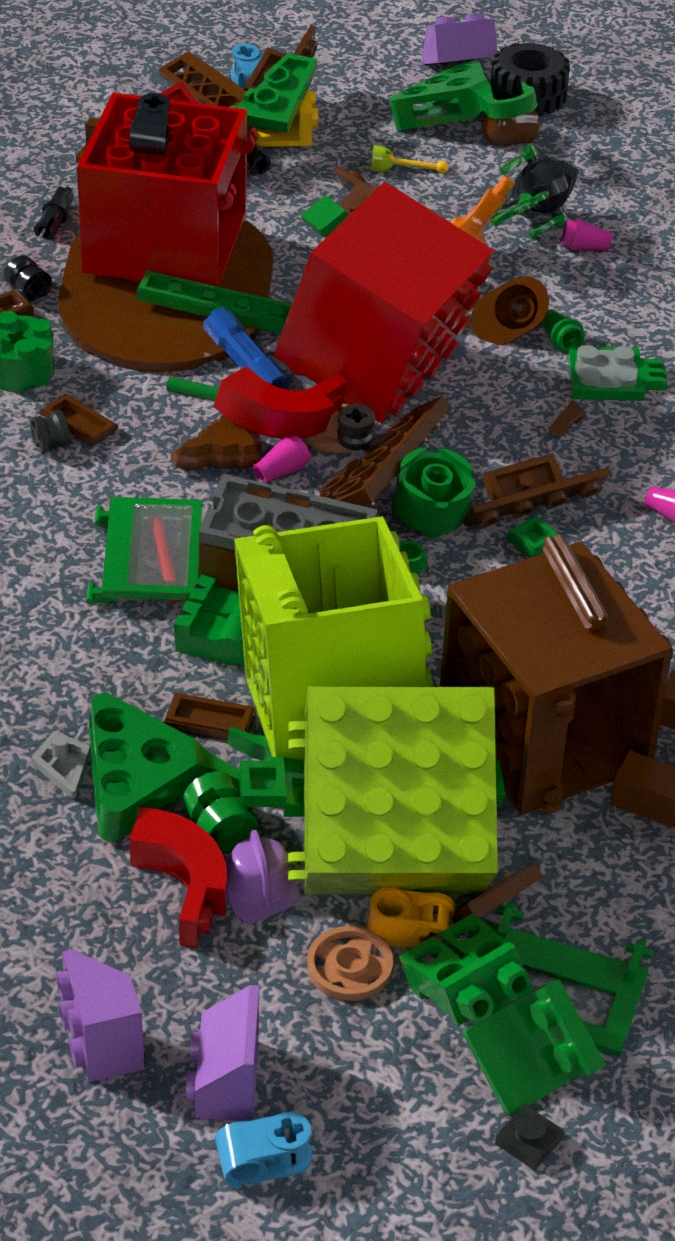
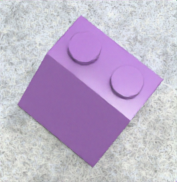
M484 13L466 15V22L455 23L454 16L436 18V25H429L426 28L422 54L423 64L494 57L497 52L495 19H484Z
M249 985L202 1012L200 1032H191L190 1061H197V1070L187 1071L186 1100L195 1101V1118L253 1120L259 1048V985Z

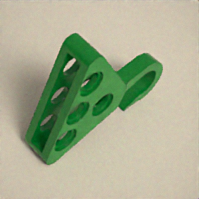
M471 59L391 96L389 99L395 128L397 130H406L474 119L483 115L484 112L489 118L493 119L517 117L531 112L537 107L535 89L522 82V95L506 100H496L493 98L491 85L486 80L479 60ZM428 103L415 110L413 108L415 104Z
M99 693L92 698L88 733L98 834L103 840L117 842L130 834L140 807L166 811L183 798L185 790L195 779L206 773L215 771L226 772L232 776L240 789L239 769L211 754L195 739L109 693ZM233 727L229 728L227 740L229 745L251 758L261 761L272 759L266 737L250 734ZM110 749H117L116 751L112 752L107 751Z

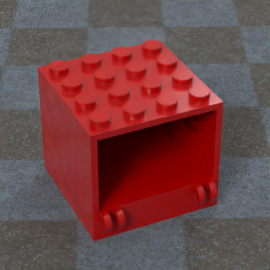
M112 92L77 165L82 273L94 274L99 277L124 278L139 282L142 281L146 271L149 270L219 287L247 214V154L253 151L258 138V133L254 127L251 130V135L247 138V109L170 100V110L167 123L170 125L167 154L130 152L129 137L131 122L134 120L138 100L141 96Z
M384 181L310 253L273 356L287 364L294 374L305 376L316 384H319L335 373L340 374L348 381L343 393L344 402L347 404H363L370 407L376 415V422L382 424L390 415L397 417L407 402L406 397L409 395L414 398L425 382L424 377L433 378L442 364L441 359L449 360L456 351L459 342L455 338L463 332L470 320L466 313L475 306L481 295L477 288L485 282L492 270V266L488 263L494 250Z

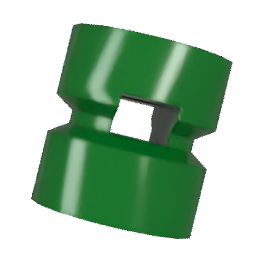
M215 771L206 773L195 779L185 790L182 803L192 822L203 828L215 840L223 854L233 851L238 843L249 837L251 830H257L258 832L259 823L250 807H241L240 789L232 776L226 772Z

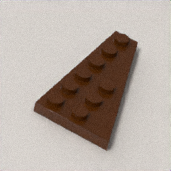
M440 396L411 410L388 430L389 435L373 443L365 450L368 455L363 458L361 464L358 459L353 460L318 490L320 494L317 496L368 508L373 507L378 502L376 497L386 491L391 486L389 481L398 475L404 457L430 439L428 434L442 424L440 419L450 408L444 397Z

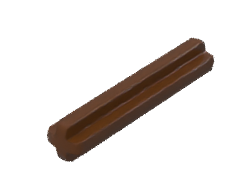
M560 534L554 537L547 536L544 539L543 552L585 629L589 632H594L597 629L604 630L607 627L608 614L565 537Z

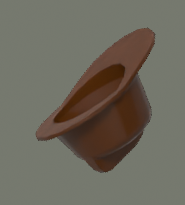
M518 276L488 292L477 301L472 310L470 322L473 332L481 340L496 345H503L535 330L542 323L548 312L549 296L547 289L541 281L531 276Z

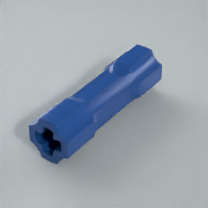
M220 307L213 310L210 316L204 320L203 329L218 346L228 353L241 369L247 366L266 382L282 389L289 387L290 378L274 360L266 355L230 310Z

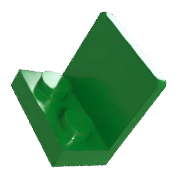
M560 979L531 990L529 994L500 1008L482 1022L475 1023L463 1030V1036L503 1111L509 1116L516 1114L524 1104L529 1106L567 1082L593 1074L606 1066Z

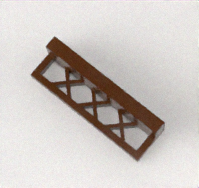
M189 51L158 69L160 76L171 85L182 81L198 103L217 106L224 104L237 106L244 100L243 94L246 90ZM183 68V71H184V72L175 73V72H177L178 70H180V69Z

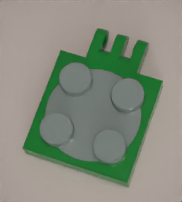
M590 345L568 347L572 399L644 401L645 390H667L668 388L665 363L660 359H641L639 348H629L626 346L593 347Z

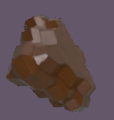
M222 415L219 419L212 421L211 425L207 426L205 430L200 431L198 437L189 439L171 454V461L176 468H181L182 470H196L210 465L221 469L239 466L243 469L250 468L261 460L258 451L261 449L260 434L249 431Z

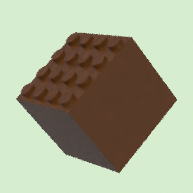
M582 541L569 546L608 614L607 627L604 630L597 629L594 632H589L585 629L545 554L448 585L440 687H494L496 760H500L505 795L520 815L542 807L543 813H555L560 810L562 800L613 782L629 750L654 758L655 750L657 749V738L660 720L663 716L662 709L665 691L668 687L669 667L673 657L672 645L665 635H661L649 621L645 611L642 608H638L626 594L623 585L615 581L608 573L600 558L593 555Z

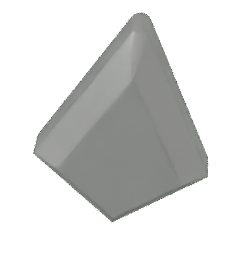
M53 731L31 757V764L69 797L75 798L90 756V745Z

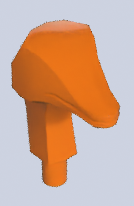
M504 175L494 189L491 187L487 189L478 204L466 216L454 217L450 223L485 244L484 230L492 217L507 202L504 197L514 186V180Z

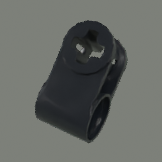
M148 93L139 98L135 117L130 127V152L167 154L170 125L167 123L170 100L167 96L159 93Z

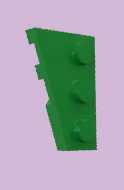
M287 53L264 74V81L255 89L250 88L243 94L244 100L237 106L232 105L230 107L247 109V125L288 132L318 70L317 59Z

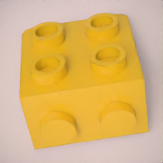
M309 86L288 132L271 129L263 130L259 127H254L258 133L257 145L259 147L312 146V128H318L316 91H310ZM247 125L248 134L251 135L252 128Z

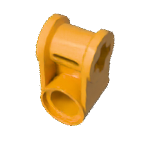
M381 888L372 895L370 900L366 929L381 936L389 946L414 948L429 939L430 932H434V936L441 941L439 933L449 927L450 919L455 914V903L449 896L438 892L424 893L398 888ZM434 906H438V914H433Z

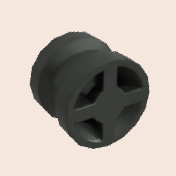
M355 403L348 404L339 411L338 423L340 426L337 431V440L344 448L363 450L370 447L373 443L374 431L372 428L375 425L376 415L370 407Z
M61 410L52 412L50 417L42 418L41 416L30 418L32 438L40 453L48 452L53 446L61 448L70 446V430Z

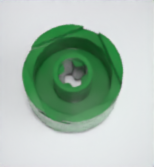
M12 311L1 312L0 389L9 392L26 391L28 387L37 385L38 388L45 385L55 373L54 342L50 322L46 319L17 316Z
M427 447L419 448L408 453L401 462L392 498L391 511L395 517L399 518L408 527L421 532L426 537L436 538L456 530L463 524L475 487V481L472 476L473 469L465 458L451 450L439 448L437 453L426 452Z

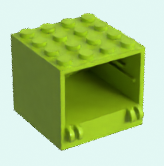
M383 516L277 532L270 525H262L253 531L254 536L234 539L246 680L272 758L285 757L304 760V749H296L295 752L288 750V741L304 738V731L290 734L288 733V723L304 721L308 686L433 687L431 671L429 668H426V658L432 656V645L429 633L424 628V621L431 618L429 600L426 594H420L418 576L416 572L410 573L406 551L400 552L398 535L396 531L389 530Z
M308 686L304 721L288 723V733L296 734L297 731H304V738L288 741L289 751L295 752L296 749H304V852L288 853V863L304 862V870L288 871V881L304 880V894H374L381 888H398L424 893L438 892L459 895H480L485 892L498 873L494 687Z

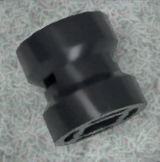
M20 255L11 260L4 272V279L7 284L13 289L18 290L19 294L29 302L46 296L52 286L50 274L38 267L36 262L26 255Z

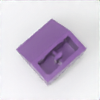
M72 949L63 951L64 971L56 973L58 990L63 1001L59 1002L58 1006L64 1031L70 1029L73 1039H69V1045L75 1068L84 1066L88 1083L143 1070L142 1011L130 975Z

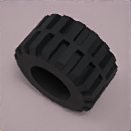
M537 43L512 44L510 47L500 49L499 52L495 53L492 60L490 85L493 98L496 100H506L522 95L521 83L524 82L535 89L537 99L535 111L539 116H543L544 112L551 114L555 112V109L560 110L567 100L570 72L569 59L561 51Z

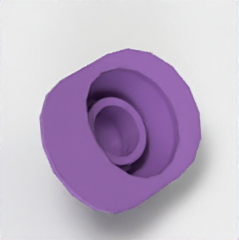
M251 830L249 837L238 843L230 856L225 860L227 868V896L230 906L239 919L250 925L300 903V891L297 881H288V871L293 870V867L288 863V853L282 844L271 838L260 837L257 830Z

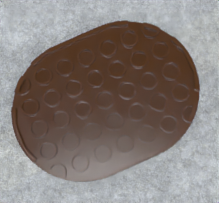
M244 220L219 287L269 298L273 275L272 250L265 236L253 224ZM80 233L71 245L58 297V310L63 329L67 331L72 337L73 342L80 349L88 354L93 353L107 359L109 364L149 372L191 370L198 368L200 364L214 360L220 362L230 357L203 329L204 320L208 318L207 316L136 300L137 289L141 281L135 282L124 278L99 277L94 274L82 273ZM243 325L245 331L253 340L262 330L254 326Z

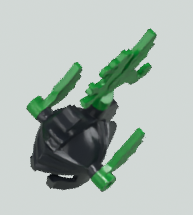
M531 143L520 149L523 154L522 156L511 160L498 169L500 174L505 175L527 161V165L515 178L514 186L504 197L507 202L502 207L507 209L498 211L490 221L492 226L497 227L517 214L519 215L526 210L538 213H551L552 218L538 224L528 232L531 238H535L554 224L557 228L564 226L566 219H569L563 209V205L574 189L579 169L565 163L564 160L560 161L554 157L540 158L534 143Z

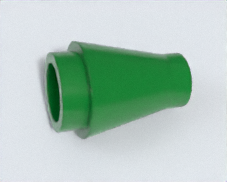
M555 309L548 310L541 324L546 329L554 347L557 350L568 352L569 346H581L585 338L582 324L559 313Z

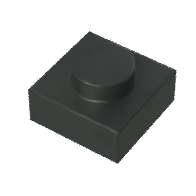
M524 1104L496 1135L495 1145L535 1171L563 1140L564 1129Z

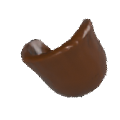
M535 109L526 114L505 119L489 118L484 112L482 118V131L485 139L498 146H510L514 143H532L537 137L540 127L539 115Z

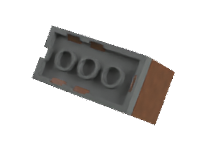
M222 474L213 496L214 508H208L199 530V578L201 574L215 577L217 579V586L239 591L234 539L254 536L253 531L259 526L270 525L277 532L374 518L377 517L378 510Z

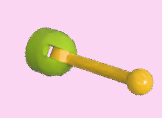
M373 146L371 171L386 172L394 164L437 170L438 173H446L449 169V165L445 161L430 163L395 158L389 148Z

